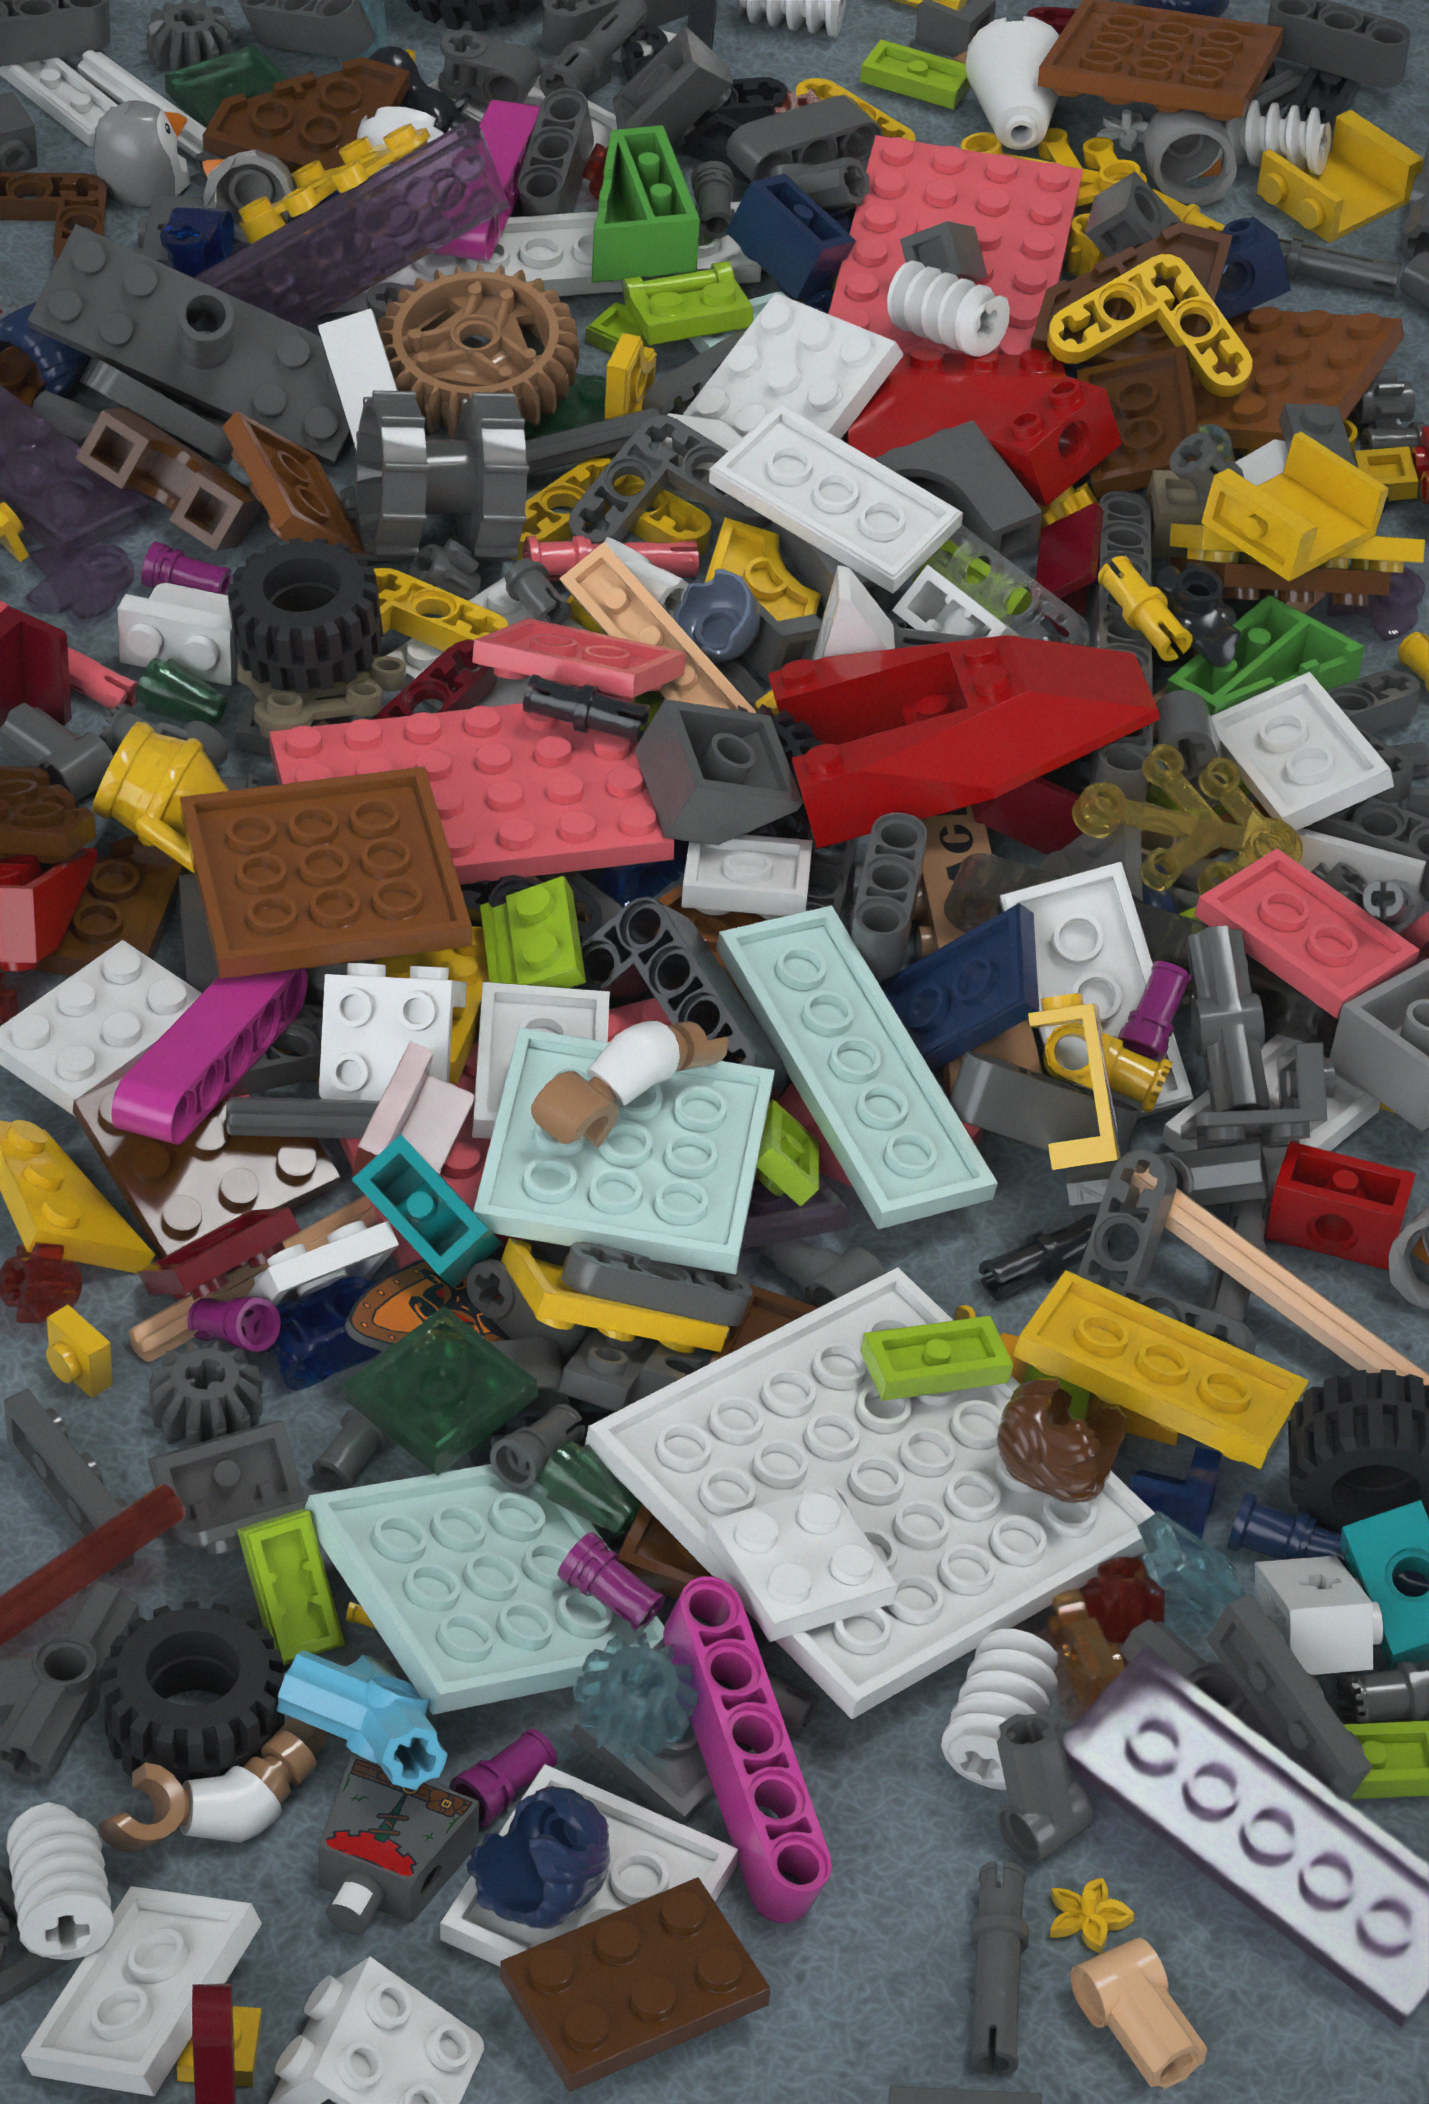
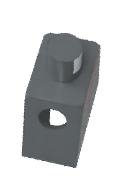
M354 1753L347 1765L319 1846V1886L322 1889L335 1893L326 1908V1915L330 1922L344 1932L362 1934L377 1910L407 1922L414 1921L478 1844L479 1801L428 1781L423 1782L417 1790L393 1785L378 1763L369 1761Z

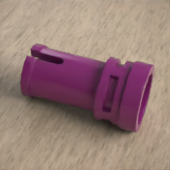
M155 541L145 556L141 572V583L143 586L153 589L161 583H170L227 595L228 586L231 584L232 575L230 574L232 571L227 567L222 568L186 557L183 551L178 549L174 551L167 544Z
M1155 961L1137 1009L1130 1011L1127 1019L1129 1022H1126L1124 1027L1121 1028L1117 1038L1123 1041V1048L1151 1060L1161 1061L1165 1058L1169 1048L1168 1037H1171L1174 1031L1171 1023L1192 976L1177 965L1164 961Z
M209 1297L200 1298L193 1303L187 1317L189 1330H198L193 1335L197 1339L203 1341L219 1339L220 1341H225L230 1346L256 1352L266 1350L273 1345L279 1335L281 1326L280 1315L276 1306L268 1299L261 1297H240L230 1301L216 1300Z
M590 1532L586 1534L567 1554L559 1567L557 1576L569 1586L573 1585L575 1588H579L580 1592L585 1596L594 1595L629 1623L633 1630L636 1632L642 1631L658 1614L666 1597L660 1592L653 1590L619 1563V1555L614 1551L608 1550L609 1547L595 1533Z
M533 1728L526 1730L520 1735L519 1739L489 1761L480 1760L470 1769L464 1770L454 1777L450 1782L449 1789L479 1801V1827H486L514 1802V1796L534 1781L544 1764L552 1768L557 1765L556 1751L552 1743L540 1731Z

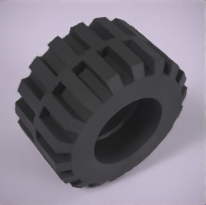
M302 538L289 539V544L280 546L278 543L265 547V553H254L245 560L246 567H238L232 575L233 583L228 586L227 595L234 644L240 665L244 671H251L252 678L262 684L270 681L272 689L285 691L287 688H296V693H309L310 689L321 688L322 691L334 689V684L342 681L347 684L356 679V671H366L374 663L373 655L379 654L382 647V621L377 581L373 567H368L367 559L362 554H351L350 547L340 542L335 545H329L328 539L315 538L313 542H303Z
M1381 1369L1380 1373H1367L1366 1370L1351 1371V1376L1342 1378L1335 1375L1325 1379L1323 1387L1312 1386L1303 1393V1401L1295 1402L1290 1411L1291 1420H1288L1290 1496L1292 1502L1298 1504V1512L1303 1510L1312 1513L1311 1517L1317 1519L1316 1526L1330 1531H1337L1340 1534L1343 1526L1419 1500L1422 1501L1429 1518V1385H1424L1423 1378L1412 1374L1399 1376L1396 1375L1395 1370Z
M199 1601L183 1602V1609L171 1611L168 1605L154 1609V1618L149 1621L138 1617L128 1624V1636L118 1635L110 1646L111 1657L105 1658L103 1666L105 1728L109 1749L114 1760L122 1759V1768L127 1775L132 1778V1772L147 1762L160 1765L168 1770L182 1786L186 1780L223 1776L233 1766L243 1767L252 1757L263 1759L261 1754L262 1747L285 1724V1714L276 1711L278 1694L284 1680L283 1659L280 1650L274 1649V1638L266 1628L255 1630V1619L244 1612L234 1617L229 1615V1606L214 1603L211 1609L199 1608ZM191 1690L210 1691L223 1696L213 1702L195 1706L180 1705L166 1700L175 1694Z

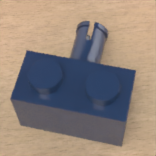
M786 174L752 181L726 230V233L741 247L744 255L757 262L776 280L778 287L783 292L796 300L813 296L822 290H831L839 275L842 261L848 258L856 243V240L850 235L852 224L848 216L840 219L844 214L842 211L825 212Z

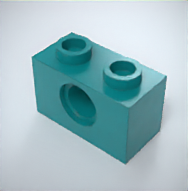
M402 1134L351 1179L433 1270L453 1288L468 1276V1272L475 1264L484 1261L503 1244Z
M1419 1500L1343 1526L1339 1546L1350 1574L1353 1578L1359 1579L1363 1591L1372 1602H1377L1380 1607L1383 1621V1638L1381 1644L1378 1645L1388 1670H1393L1396 1662L1407 1660L1417 1664L1429 1659V1591L1419 1597H1409L1400 1593L1393 1583V1579L1397 1575L1408 1571L1421 1574L1429 1582V1518L1422 1501Z

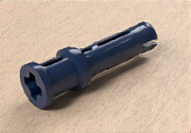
M1248 1491L1245 1492L1232 1527L1227 1549L1238 1552L1244 1547L1279 1560L1337 1556L1349 1572L1339 1546L1341 1534L1316 1526L1317 1519L1311 1517L1312 1513L1301 1510L1297 1515L1259 1503L1256 1494ZM1403 1572L1393 1579L1396 1589L1406 1596L1419 1597L1429 1591V1582L1419 1573Z

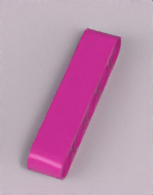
M492 100L437 211L432 239L434 254L489 262L519 199L518 178L540 106Z
M306 968L220 979L218 976L121 1079L112 1102L111 1118L114 1127L177 1145L184 1142L296 1019L307 994L308 972Z
M702 1576L691 1580L683 1588L666 1622L663 1631L664 1644L732 1845L738 1849V1863L750 1898L757 1911L765 1918L777 1923L794 1922L804 1917L811 1909L828 1881L832 1869L830 1853L742 1600L737 1591L726 1581L716 1577ZM693 1617L705 1619L712 1627L700 1624ZM714 1679L726 1681L734 1690L720 1686ZM736 1742L749 1745L755 1750L756 1754L743 1751ZM757 1806L771 1809L777 1814L779 1819L766 1816ZM779 1871L792 1873L800 1880L802 1885L788 1882Z

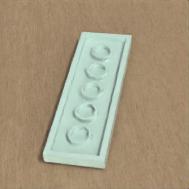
M832 905L719 932L716 944L718 954L766 1037L781 1058L786 1072L877 1229L993 1200L998 1182Z

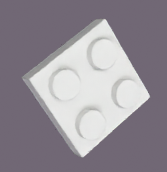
M740 835L720 845L689 841L681 907L696 908L699 912L707 915H724L730 911L755 913L768 920L806 912L813 840Z
M362 1220L353 1222L327 1236L329 1244L307 1252L304 1244H298L270 1257L267 1260L269 1267L253 1278L255 1285L246 1297L268 1299L276 1306L279 1315H282L370 1280L397 1248L399 1243L389 1221L368 1229Z
M832 1484L708 1521L705 1541L769 1642L894 1603L898 1588L897 1582Z

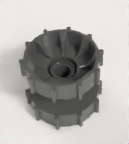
M373 390L372 397H363V410L359 429L356 432L357 449L354 489L356 491L358 519L357 533L361 537L367 561H409V556L418 557V546L423 524L426 522V514L455 515V536H458L462 546L472 551L471 558L477 562H507V558H517V547L521 538L523 524L526 523L525 505L529 466L526 459L525 419L521 418L520 411L515 403V393L472 392L471 399H462V409L457 431L454 433V440L425 439V416L421 415L420 407L416 401V391Z

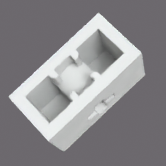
M928 564L892 610L916 630L970 637H995L1003 635L1021 637Z
M1337 1556L1255 1562V1599L1265 1614L1278 1624L1284 1641L1307 1673L1317 1675L1373 1670V1645L1381 1644L1383 1638L1381 1610L1378 1603L1372 1602L1363 1591L1359 1579L1352 1577Z

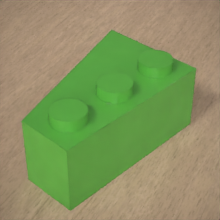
M664 126L611 130L604 168V181L599 196V209L593 230L592 283L623 280L638 276L641 278L653 276L669 277L676 274L697 272L700 218Z
M1268 595L1233 625L1240 630L1242 640L1235 647V654L1231 663L1222 667H1216L1206 661L1199 653L1167 680L1165 695L1178 690L1196 692L1204 698L1212 716L1308 672L1315 677L1326 691L1359 679L1365 646Z

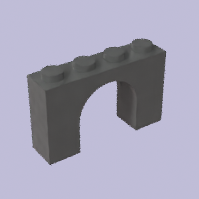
M973 420L951 429H942L933 436L902 448H893L884 455L873 458L962 511L960 532L980 559L991 567L1037 550L1042 510ZM773 522L772 532L779 534V545L809 587L821 594L820 602L826 609L837 566H848ZM851 569L882 611L889 609L891 592Z

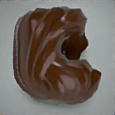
M1041 1378L1022 1383L1014 1390L1010 1402L1005 1405L998 1427V1449L1007 1471L1014 1479L1028 1487L1049 1494L1062 1502L1079 1503L1096 1499L1103 1490L1105 1482L1110 1476V1471L1116 1462L1118 1448L1125 1437L1124 1426L1127 1415L1122 1413L1119 1406H1102L1097 1408L1096 1416L1090 1422L1086 1423V1421L1080 1418L1072 1420L1069 1412L1072 1395L1061 1387L1059 1378Z

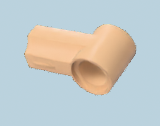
M1141 1937L1135 1938L1072 1967L1070 1982L1078 2005L1092 2025L1097 2028L1105 2026L1110 2028L1150 2087L1160 2086L1166 2089L1187 2079L1197 2067L1205 2062L1207 2047L1169 1995L1168 1980L1162 1962L1146 1940Z

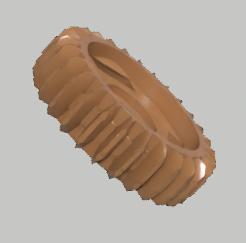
M479 263L476 271L463 272L457 264L454 274L444 276L437 269L434 272V281L430 283L421 278H416L414 283L415 292L404 288L400 289L398 302L391 301L387 303L386 316L378 319V328L398 391H416V401L420 407L421 415L427 419V428L430 434L440 427L448 428L450 438L454 439V433L457 431L462 409L461 401L462 399H471L472 392L515 393V403L520 411L521 418H524L533 425H538L540 411L554 414L557 400H566L569 386L575 384L576 368L579 361V342L575 319L571 318L568 304L560 302L557 290L550 289L545 291L543 281L540 278L526 283L523 270H519L513 276L505 275V268L502 265H499L495 272H484L483 266ZM519 326L529 330L541 341L545 348L543 354L536 356L534 349L527 348ZM473 335L485 336L491 340L489 344L480 348L467 347L462 343L464 339Z

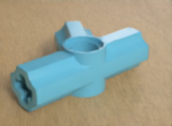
M304 1650L296 1654L282 1682L276 1711L346 1739V1746L353 1753L378 1763L393 1785L417 1790L423 1782L432 1778H439L446 1763L448 1754L437 1740L436 1730L425 1717L431 1699H422L412 1683L398 1679L385 1660L362 1654L356 1662L347 1666H341Z

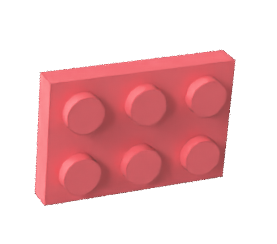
M527 618L475 639L472 663L493 667V674L501 678L525 679L536 674L541 676V678L581 689L585 684L599 687L600 694L634 702L636 696L647 691L660 690L661 685L683 676L686 652Z
M1278 848L1199 896L1194 913L1195 917L1209 927L1228 926L1234 930H1241L1246 954L1336 1019L1340 1017L1343 1004L1415 966L1420 949Z

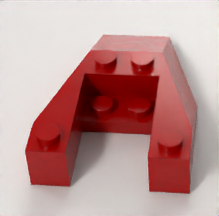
M1010 635L830 656L813 661L801 659L786 664L781 670L768 673L778 712L780 713L785 709L793 715L797 723L803 721L808 724L815 738L823 744L810 749L804 755L792 758L817 849L871 834L875 821L885 814L893 812L906 813L921 820L995 799L1160 720L1157 705L1135 653Z

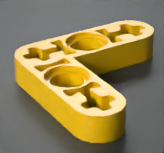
M1172 254L1154 256L1082 297L1054 315L1049 325L1047 346L1057 360L1066 364H1078L1086 361L1157 320L1176 347L1185 345L1190 368L1210 393L1219 397H1231L1239 394L1245 389L1252 371V357L1248 349L1188 265L1181 258ZM1157 274H1160L1165 280L1172 277L1176 279L1173 293L1180 303L1173 311L1170 310H1172L1175 297L1168 287L1163 285L1156 288L1154 286ZM1123 298L1132 304L1134 314L1126 320H1115L1106 314L1103 306L1109 299ZM1089 312H1092L1095 324L1084 331L1081 344H1077L1073 339L1062 340L1065 327H1068L1073 333L1087 327L1091 316ZM1198 314L1208 320L1211 330L1204 336L1192 337L1182 330L1180 321L1187 315ZM1218 340L1221 341H1219L1216 354L1223 364L1227 366L1235 363L1237 365L1233 378L1227 372L1220 373L1219 375L1215 372L1218 358L1211 347Z
M608 458L588 459L528 499L525 505L526 523L523 524L521 538L517 547L518 556L511 559L516 561L523 559L524 541L527 536H536L538 542L568 541L571 538L569 526L570 513H556L550 509L559 506L574 508L590 488V484L595 482L612 460ZM624 475L615 481L613 489L623 496H632L638 494L643 489L645 483L638 476ZM663 488L650 504V507H653L655 510L644 512L629 530V532L646 542L679 543L696 541L699 556H701L710 547L712 522L705 512ZM605 501L606 513L604 514L603 517H605V515L607 514V512L611 509V507L607 504L606 501ZM586 521L585 528L589 526L591 523Z
M391 568L373 569L377 581L383 635L388 630L393 629L444 652L457 642L475 640L509 626L506 619L498 613ZM425 614H437V615L444 616V617H441V618H428V617L421 616V615H425Z

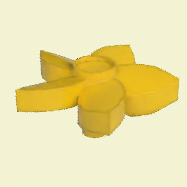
M1104 1878L1089 1881L1084 1886L1082 1897L1068 1889L1051 1888V1898L1054 1905L1064 1913L1060 1914L1053 1921L1049 1938L1067 1937L1082 1930L1081 1937L1085 1945L1091 1950L1102 1954L1108 1939V1931L1121 1930L1134 1922L1135 1913L1119 1900L1108 1899V1888Z

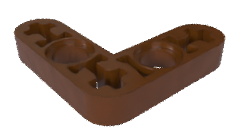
M0 172V220L56 221L54 239L55 266L72 232L70 229H73L75 224L90 228V231L106 237V183L100 177L86 173ZM24 195L40 196L39 198L35 199L19 198Z

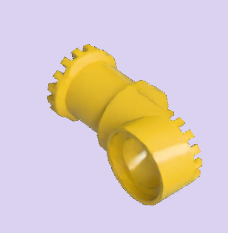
M1078 1022L1062 1024L1060 1027L1055 1028L1047 1038L1043 1053L1045 1067L1050 1075L1056 1079L1071 1084L1079 1083L1093 1089L1089 1062L1079 1070H1068L1059 1065L1055 1059V1046L1063 1038L1073 1036L1086 1042L1083 1025ZM1103 1033L1111 1090L1142 1103V1110L1151 1114L1173 1062L1165 1058L1160 1062L1151 1060L1123 1048L1122 1040Z

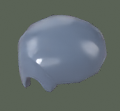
M724 569L715 570L714 578L708 582L690 583L683 602L680 603L674 613L676 623L712 663H724L739 657L751 646L759 634L761 612L751 589L743 577Z

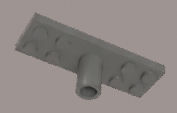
M75 224L28 318V328L93 358H97L226 419H229L238 411L308 450L317 457L319 462L331 467L335 466L351 431L320 336ZM199 331H210L212 333H200Z

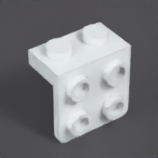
M170 583L157 585L149 599L125 594L117 608L120 662L232 686L238 671V655H236L228 596Z
M348 963L347 975L325 974L319 1095L321 1099L380 1101L410 1041L434 1051L429 1075L449 1083L453 1007H466L467 982L448 980L449 968L410 966V978L386 977V965Z
M368 1957L336 1979L331 1975L325 1977L314 1989L304 2008V2013L310 2019L302 2035L297 2036L291 2041L276 2064L275 2074L280 2076L281 2079L268 2104H321L327 2099L336 2104H460L484 2051V2043L476 2031L375 1959Z

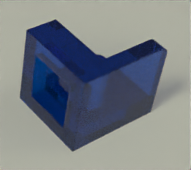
M1196 1447L1187 1481L1145 1470H1138L1135 1475L1131 1476L1128 1488L1166 1523L1164 1536L1202 1544L1216 1493L1223 1454Z

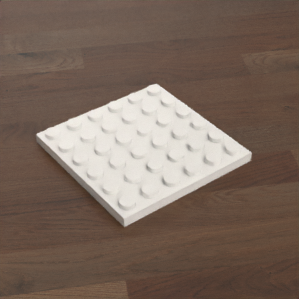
M898 1267L588 1426L585 1445L713 1577L726 1581L735 1590L736 1588L705 1541L708 1521L823 1486L833 1485L897 1582L898 1588L894 1603L775 1641L851 1719L979 1647L988 1633L1000 1628L1010 1629L1160 1543L1166 1527V1523L1112 1471H1110V1476L1096 1499L1079 1503L1062 1502L1049 1494L1030 1488L1014 1479L1007 1471L1000 1456L997 1441L1002 1412L1005 1405L1010 1402L1014 1390L1021 1385L1012 1376H1010L1009 1383L882 1401L860 1352L864 1333L953 1321ZM741 1598L744 1609L753 1617L752 1613L750 1612L745 1602Z

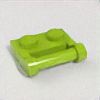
M729 261L712 263L711 269L646 281H643L638 276L623 279L622 282L626 307L649 345L749 328L754 321L753 306L735 280Z

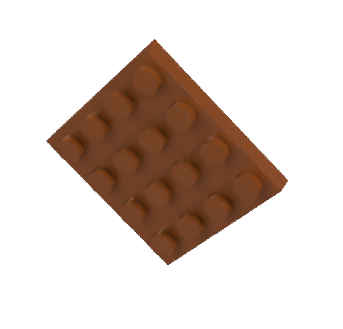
M1083 0L1039 66L1038 86L1052 88L1055 94L1066 97L1080 96L1085 93L1103 96L1106 102L1117 105H1126L1136 101L1154 104L1157 110L1168 113H1177L1187 109L1205 112L1208 118L1219 121H1228L1236 117L1242 118L1281 48L1284 27L1107 0Z
M1275 307L1250 309L1228 319V323L1252 357V371L1245 389L1231 397H1219L1210 393L1194 373L1193 388L1200 432L1207 433L1216 442L1217 447L1257 450L1274 439L1285 441L1279 423L1284 403L1305 405L1316 403L1325 406H1335L1339 408L1342 421L1344 422L1403 340L1402 319L1380 317L1374 313L1341 315L1329 314V312L1324 310L1308 312L1280 311ZM1211 327L1206 330V334L1211 330ZM1218 340L1211 347L1218 358L1215 372L1218 375L1227 372L1233 378L1237 365L1235 363L1227 366L1223 364L1216 354L1219 341H1221Z
M425 766L180 797L181 819L220 979L472 946V924Z

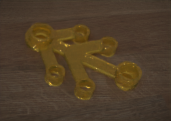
M1159 744L1150 751L1142 763V771L1149 782L1162 788L1181 812L1128 800L1120 788L1108 782L1095 783L1086 787L1072 808L1073 820L1077 827L1085 834L1094 838L1110 836L1120 824L1183 838V841L1171 849H1154L1140 866V876L1143 882L1151 889L1157 891L1169 889L1184 870L1218 847L1242 853L1229 863L1215 861L1206 867L1197 880V888L1201 895L1217 886L1211 877L1218 878L1224 882L1276 848L1297 863L1301 861L1303 855V845L1297 832L1282 820L1265 818L1237 785L1240 783L1241 774L1238 767L1232 761L1222 757L1212 759L1199 775V786L1207 796L1218 799L1238 825L1223 822L1182 775L1184 759L1181 753L1173 746L1167 744ZM1156 760L1164 762L1169 770L1161 768ZM1213 774L1220 775L1226 784L1219 782ZM1154 864L1164 867L1168 875L1160 873Z

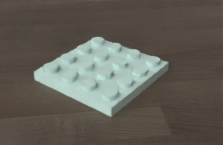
M519 1027L473 1213L493 1234L570 1247L576 1242L593 1243L649 1257L653 1261L736 1274L775 1070L720 1061L714 1065L675 1071L671 1078L652 1085L626 1106L619 1107V1116L611 1132L598 1148L583 1136L572 1143L561 1144L536 1124L531 1114V1105L538 1093L549 1081L566 1071H576L589 1082L590 1078L587 1075V1069L610 1042Z
M489 1464L314 1494L308 1497L305 1509L310 1512L316 1538L421 1698L431 1699L428 1709L432 1715L621 1677L629 1672L664 1638L663 1631L665 1627L657 1616L646 1628L636 1632L629 1623L594 1595L585 1596L580 1592L579 1588H575L573 1585L569 1586L557 1576L561 1563L582 1537L590 1532L595 1533L600 1538L601 1536L552 1467L542 1474L538 1481L522 1490L513 1489L504 1484L495 1474L492 1465Z

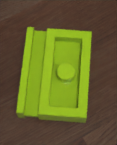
M564 876L507 895V903L493 908L489 902L480 905L490 983L569 989L586 983L573 890Z

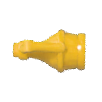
M137 721L124 737L110 762L97 790L92 811L103 818L111 819L114 817L138 835V840L145 847L156 846L194 873L181 819L180 797L230 790L222 782L213 763L204 752L203 744L198 739L188 738L185 741L155 733L156 730L147 723Z

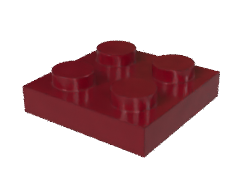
M289 1207L250 1210L137 1272L149 1295L172 1294L174 1300L191 1295L193 1300H196L228 1284L229 1279L225 1272L245 1264H249L250 1268H255L267 1263L270 1257L286 1249L282 1241L301 1230Z

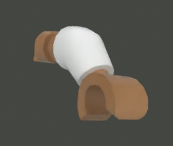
M646 1021L632 1025L615 1035L587 1069V1075L590 1078L589 1082L576 1071H566L549 1081L538 1093L531 1105L532 1117L537 1125L561 1144L572 1143L583 1136L598 1148L611 1132L619 1116V1107L626 1106L652 1085L671 1078L675 1071L714 1065L722 1061L727 1054L729 1046L728 1036L708 1040L703 1029L694 1022H679L667 1026L659 1021Z
M291 1717L262 1747L261 1754L263 1759L252 1757L243 1767L233 1766L223 1776L186 1780L181 1786L175 1776L160 1765L145 1762L132 1772V1788L142 1790L149 1795L153 1802L154 1817L152 1824L139 1823L128 1813L122 1812L99 1824V1833L104 1842L116 1850L129 1853L149 1849L174 1832L178 1826L181 1833L186 1836L241 1843L261 1834L281 1816V1804L291 1793L288 1784L298 1786L309 1776L317 1766L314 1756L329 1741L324 1730Z

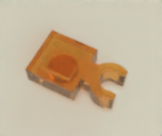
M1077 1588L1067 1590L1053 1597L1052 1605L1057 1615L1048 1616L1047 1624L1053 1640L1063 1650L1064 1669L1086 1718L1090 1719L1101 1716L1099 1707L1101 1691L1116 1689L1118 1685L1124 1683V1662L1115 1643L1107 1644L1096 1618L1089 1619L1086 1604L1080 1591Z

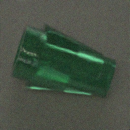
M157 657L153 658L142 673L135 692V699L145 704L147 712L188 723L200 721L213 728L222 719L228 704L227 697L218 694V691L172 658L166 662Z
M572 1439L566 1441L554 1453L537 1480V1483L548 1491L546 1499L605 1530L608 1529L617 1537L631 1525L642 1505L640 1501L633 1497V1493L605 1466L589 1444L581 1447Z

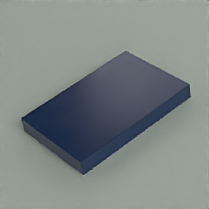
M1022 904L1014 905L908 966L893 977L879 983L931 1072L964 1055L967 1050L971 1051L1029 1018L1028 1013L1039 1012L1034 913Z

